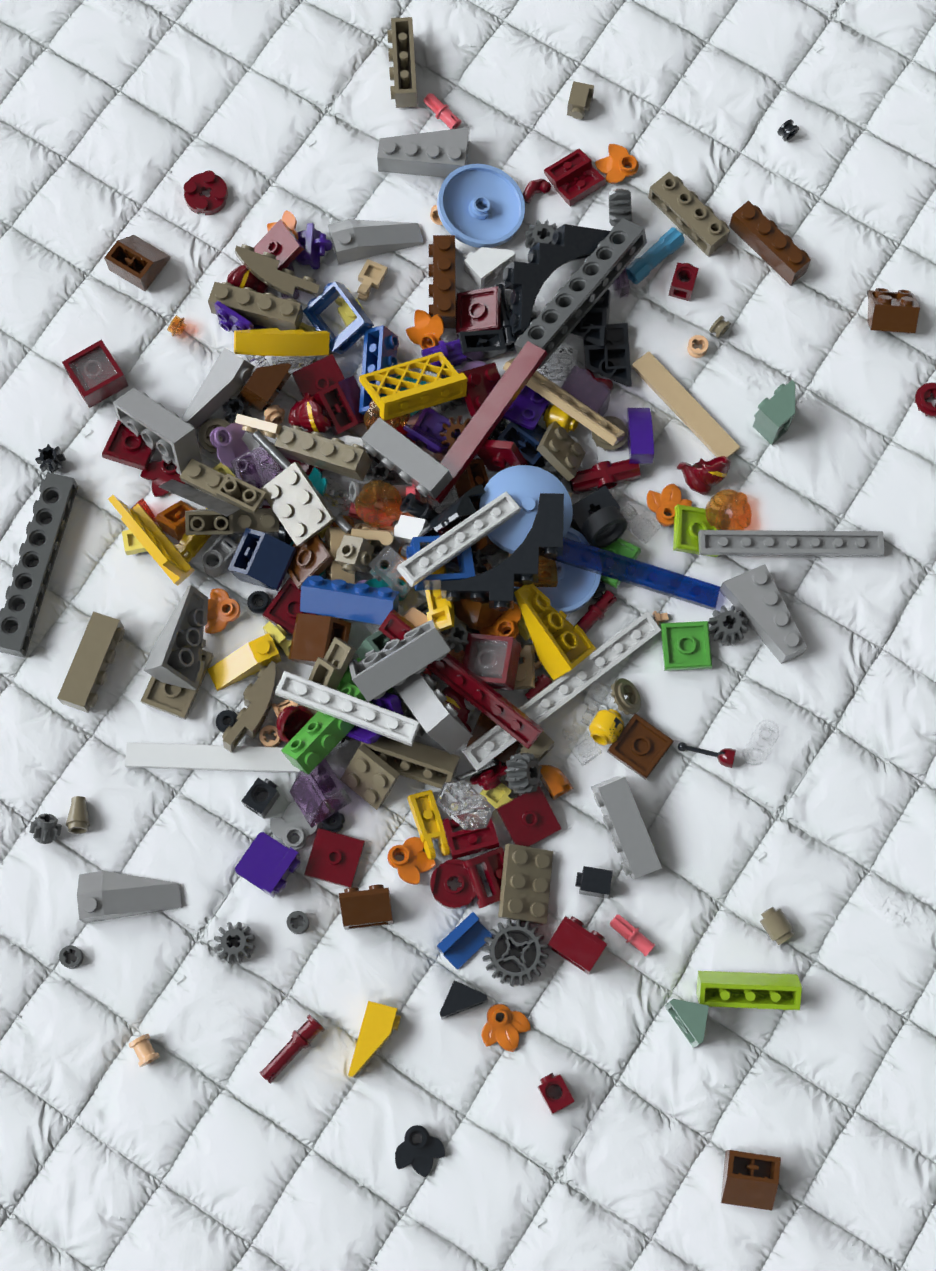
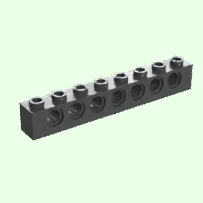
M622 218L611 229L608 236L598 244L596 250L585 259L584 264L578 271L572 274L565 286L559 289L553 300L546 304L541 314L531 322L529 328L517 338L514 344L517 355L527 341L542 348L548 355L538 367L540 369L646 245L645 229Z
M47 472L46 478L42 479L40 483L39 500H36L33 505L32 522L29 521L27 524L26 541L20 546V560L13 568V582L6 590L5 598L7 601L5 607L0 610L1 653L26 657L77 493L78 485L74 478ZM53 497H59L55 503H49ZM46 518H52L49 524H43ZM46 539L43 545L36 546L38 540ZM39 560L37 566L29 567L32 561ZM26 582H32L28 589H22ZM25 603V607L21 611H15L19 604ZM18 625L17 631L9 633L10 627Z

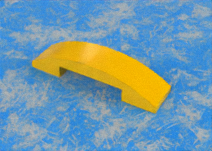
M445 565L432 574H447ZM441 589L425 590L429 612L426 613L428 621L433 619L440 631L454 627L455 613L453 602L442 599Z

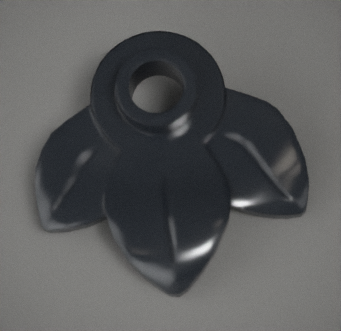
M414 1125L406 1131L405 1141L396 1148L395 1164L397 1169L405 1168L411 1164L419 1175L427 1177L433 1166V1158L445 1157L444 1145L438 1138L430 1136L426 1128ZM416 1133L422 1136V1141L418 1144L412 1140L413 1135Z

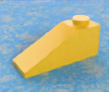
M270 633L237 649L210 667L208 673L216 690L219 691L259 672L263 666H268L271 661L277 664L282 660Z
M368 1001L349 1069V1077L355 1078L390 1038L393 1030H398L401 1016L397 1015V1008Z

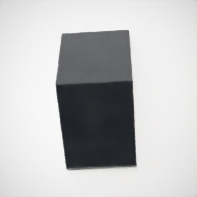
M502 329L459 332L458 334L462 354L473 361L483 362L507 350Z
M454 980L440 1011L441 1020L488 1002L487 995Z

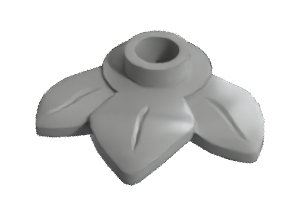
M291 802L285 809L282 818L274 817L270 819V827L276 837L283 839V843L287 848L291 847L294 850H299L305 846L307 837L316 832L319 818L317 812H311L304 816L302 810L295 803ZM298 835L300 838L298 842L294 843L291 841V837Z

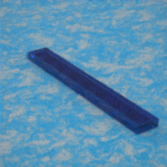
M563 537V556L548 558L714 610L717 605L720 586Z

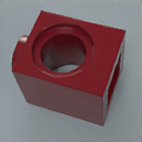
M677 262L668 296L690 301L699 268L689 263L682 264ZM685 278L688 282H683L680 279Z
M551 1073L540 1079L541 1085L537 1088L551 1115L575 1102L561 1074L555 1077ZM551 1085H557L561 1088L562 1095L559 1099L555 1100L549 1097L548 1088Z

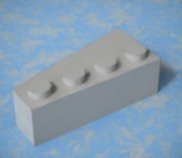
M469 127L380 138L377 154L378 171L446 178L451 172L465 166L467 163Z
M132 388L113 402L117 419L137 437L141 435L146 445L152 450L157 448L163 455L162 459L167 464L174 463L177 466L176 472L178 474H182L191 459L202 462L195 427L181 420L176 413H171L161 403H156L146 393H141L135 388Z
M380 417L361 438L366 445L364 447L371 456L381 461L388 469L398 473L400 478L409 484L411 482L414 484L417 491L425 497L429 495L436 499L453 479L447 468Z
M765 564L722 583L719 590L721 594L728 598L732 606H735L737 612L743 611L742 616L748 618L747 624L762 638V642L781 664L804 653L807 645Z
M432 619L406 632L403 640L393 639L386 643L383 650L375 652L373 649L365 653L366 658L359 662L353 659L349 664L351 677L367 702L372 699L381 698L391 687L402 685L406 678L412 674L421 673L433 661L442 660L451 649Z
M424 671L419 674L414 673L406 678L402 685L394 688L426 733L449 754H453L473 735L459 719L458 713L453 706L446 702V696L438 688L434 687L436 685L435 681L428 674L425 675Z
M616 776L591 786L595 801L602 811L605 826L610 830L614 838L612 839L613 846L617 853L620 852L623 859L621 865L626 876L630 875L631 878L638 879L661 869L662 866L626 777Z

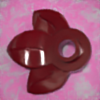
M164 460L161 462H150L146 471L142 470L140 475L142 478L152 481L154 497H162L169 493V491L158 486L171 479L185 484V482L181 481L180 474L176 472L177 466L172 462L167 464ZM174 465L175 469L169 471L168 467Z
M495 761L498 763L497 765L473 775L470 778V783L482 786L485 791L493 789L501 784L500 777L507 774L504 771L507 769V765L503 766L501 761Z

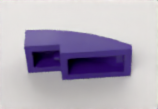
M627 408L629 464H653L654 440L650 408Z

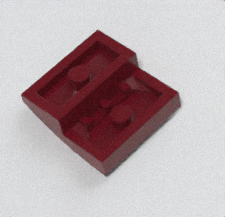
M581 149L575 150L544 169V174L552 186L569 206L574 205L606 185L605 178L592 166V160Z

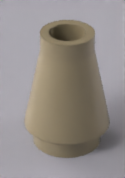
M83 796L71 798V806L66 821V826L70 833H86L90 826L86 798Z

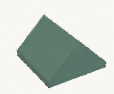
M678 999L669 1001L664 1007L691 1046L694 1048L704 1041L709 1006Z

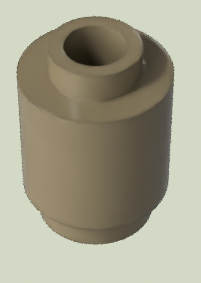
M771 907L761 914L763 919L760 920V923L771 940L776 941L778 945L795 935L792 931V925L780 908L775 910L774 907Z

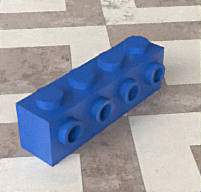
M384 325L364 330L362 375L398 364V336ZM396 374L390 375L389 377L396 378ZM376 380L369 381V383L375 385H380L381 383L380 381ZM385 383L384 387L395 389L396 385ZM361 384L359 412L372 422H375L380 417V409ZM380 393L379 396L381 398L387 396V394Z
M308 576L301 585L300 612L378 625L384 622L393 609L398 612L399 591H394L389 587H369L365 583L351 584L341 579H323L321 576Z

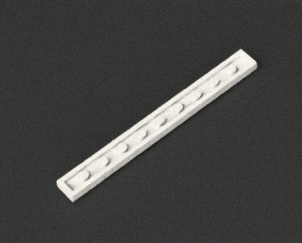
M645 612L597 648L576 667L560 676L518 709L539 724L660 632V627L649 612ZM496 725L462 752L475 770H479L517 740L499 725Z

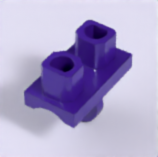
M307 223V229L298 232V241L302 246H305V249L295 259L300 265H310L313 270L320 269V257L325 256V251L332 249V242L326 239V234L314 228V223Z
M459 339L447 343L441 340L438 341L439 345L421 350L422 357L442 352L453 367L467 361V357L462 354ZM439 361L430 363V365L442 366Z

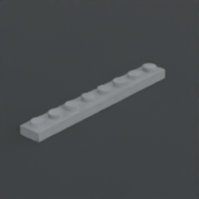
M700 530L698 532L699 555L883 556L885 554L883 531Z

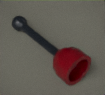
M684 742L678 744L679 751L688 750L717 757L721 765L728 768L733 766L736 749L724 748L717 753L687 746Z

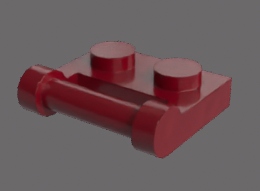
M488 807L481 808L479 812L454 819H442L452 859L500 847ZM483 820L485 822V824H481L478 826L470 827L456 832L452 831V829L458 828L468 824L476 823Z
M503 847L462 862L464 869L467 868L479 901H477L479 909L500 901L504 862ZM479 863H481L492 896L488 897L476 867Z

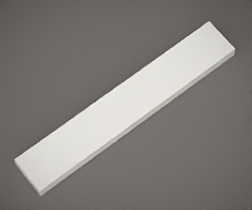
M504 492L398 565V572L411 587L415 586L520 512L521 507L507 492Z
M284 671L275 691L277 696L411 747L421 725L414 719Z

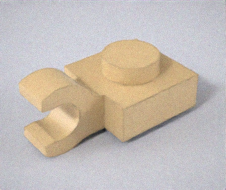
M367 259L358 275V281L361 282L357 293H359L358 299L366 302L371 288L379 289L388 272V267Z

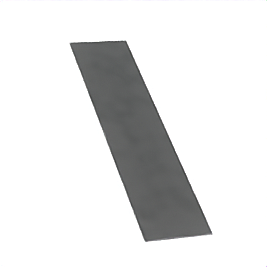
M173 479L158 486L226 517L241 509Z

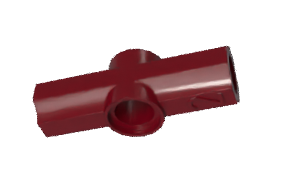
M629 459L615 463L603 461L595 464L590 469L578 471L575 477L570 480V486L574 494L597 488L600 489L603 486H606L609 490L617 486L618 483L640 478L639 464H629Z

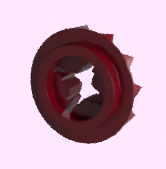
M926 383L917 390L914 403H916L918 411L925 413V416L930 415L936 418V403L934 407L931 402H927L930 394L936 400V383Z

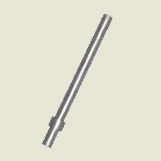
M259 430L254 432L252 437L284 470L291 465ZM320 494L336 519L332 523L335 522L346 534L350 533L353 527L341 516L342 512L336 506L333 507Z

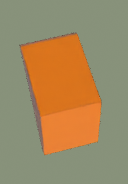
M180 500L157 514L155 519L165 533L180 541L186 533L185 511L196 509Z

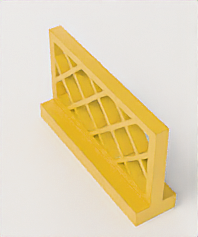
M442 352L359 376V382L379 407L380 417L384 421L466 396L468 379L464 373L458 374ZM439 361L442 366L438 367L430 365V363ZM418 368L422 369V371L418 373L410 371V369ZM426 371H430L438 374L436 377L426 375L425 373ZM397 374L401 375V378L397 379L389 376ZM442 375L450 376L444 379L441 378ZM409 377L417 379L416 383L405 381V378ZM376 380L380 381L381 383L380 385H375L369 383V381ZM421 381L429 382V383L424 384V385H421V384H420ZM385 383L396 385V388L391 389L384 387ZM401 387L408 388L407 390L399 391ZM380 393L387 394V396L381 398L379 395Z
M114 495L108 498L122 516L121 520L174 584L180 585L195 571L141 505L137 504L131 509Z

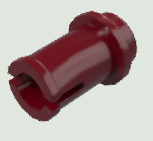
M544 674L540 677L537 676L535 688H530L524 696L530 700L553 681Z

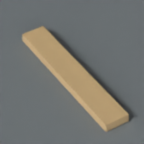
M649 351L632 364L631 368L716 457L725 456L730 458L740 449V446Z
M515 358L505 363L503 367L505 371L509 368V366ZM538 371L533 374L526 384L612 446L624 438L625 432Z

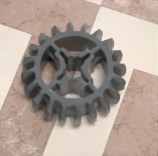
M507 919V928H504L503 924L499 922L497 926L500 932L492 928L490 934L494 938L485 937L484 939L490 946L482 947L483 952L490 954L482 958L484 962L491 961L486 966V970L490 971L495 968L496 971L492 974V978L495 979L501 974V984L505 983L506 978H510V986L512 987L515 984V979H519L520 986H524V977H527L528 981L532 983L534 979L531 973L538 977L541 975L537 966L546 968L547 964L540 959H548L549 957L548 953L541 952V950L548 948V944L539 943L545 938L544 934L536 937L535 934L539 928L536 926L532 931L528 930L530 927L529 921L525 923V927H520L521 920L519 919L516 920V926H512L511 919ZM509 934H523L530 940L518 943ZM503 938L507 950L501 957L496 959L495 947L498 941ZM511 945L516 950L522 949V952L519 954L521 956L520 960L515 955L508 957L509 953H511ZM535 947L536 958L534 963L528 968L524 954L530 948ZM513 962L522 972H510L502 968L501 965Z

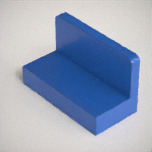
M472 912L437 945V949L456 969H459L486 943L484 941L485 937L492 938V935L481 924L477 915Z

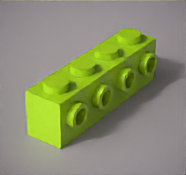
M698 971L696 994L699 1004L708 1005L709 1007L800 1010L802 986L797 974Z

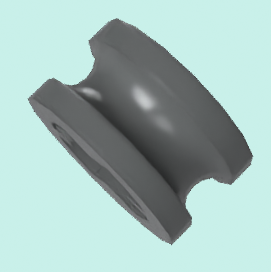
M294 911L287 917V927L292 933L303 934L309 928V919L302 911ZM299 916L303 917L302 922H305L304 926H298L297 929H294V924L291 923L292 920L298 919Z
M72 945L64 947L59 954L61 964L69 969L79 967L84 959L82 951ZM73 950L76 951L74 955L77 957V960L75 962L71 961V964H68L66 954L68 952L72 954Z

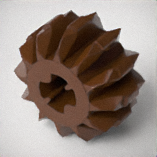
M459 415L457 422L453 417H450V425L443 423L442 427L447 432H440V436L446 437L447 440L442 441L441 444H450L447 451L450 450L458 438L455 437V432H459L458 429H460V433H462L470 422V418H467L463 423V416Z

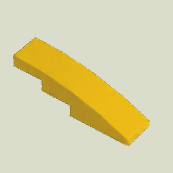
M278 328L235 330L234 353L257 356L329 355L330 333L328 331L305 332L302 329L279 330Z

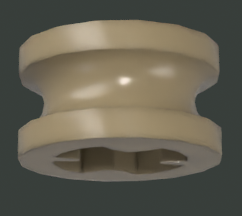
M720 316L709 330L711 333H716L717 338L723 336L731 325L729 321L726 322L723 316Z

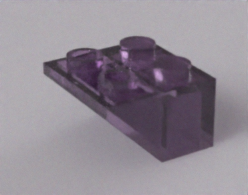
M575 365L561 388L603 417L609 408L611 397L609 387L603 382H597L586 369H580Z
M262 446L231 461L236 478L259 489L284 470Z
M325 758L309 775L300 770L290 790V794L311 828L352 802V799Z

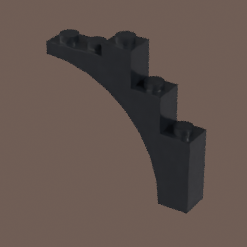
M564 224L555 230L552 238L553 244L539 242L530 248L528 252L529 263L513 261L505 266L502 275L503 281H505V289L513 290L510 297L512 304V315L510 317L512 334L521 335L529 328L531 312L536 297L549 276L557 268L568 262L585 259L596 250L598 244L611 231Z
M540 493L538 511L532 528L523 543L513 554L496 567L479 575L461 580L441 581L442 599L452 602L460 601V599L482 602L485 599H489V608H493L495 611L504 612L508 611V609H514V582H519L523 585L538 582L539 555H544L546 558L563 556L564 494Z

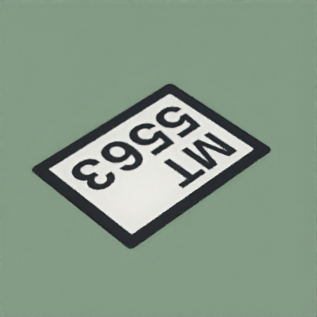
M491 761L479 770L472 769L454 778L460 781L498 763Z

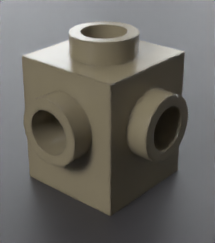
M344 534L341 545L337 549L335 561L343 566L342 570L351 574H355L356 571L365 573L371 562L374 546L364 538Z

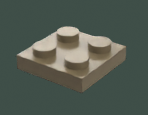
M556 421L548 426L537 447L540 454L567 481L575 477L586 454L582 446L576 443Z
M363 744L357 749L340 780L377 810L384 803L400 773Z

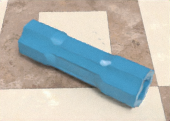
M672 227L660 237L656 244L625 268L624 273L633 284H639L650 274L651 270L684 244L685 238L677 228Z

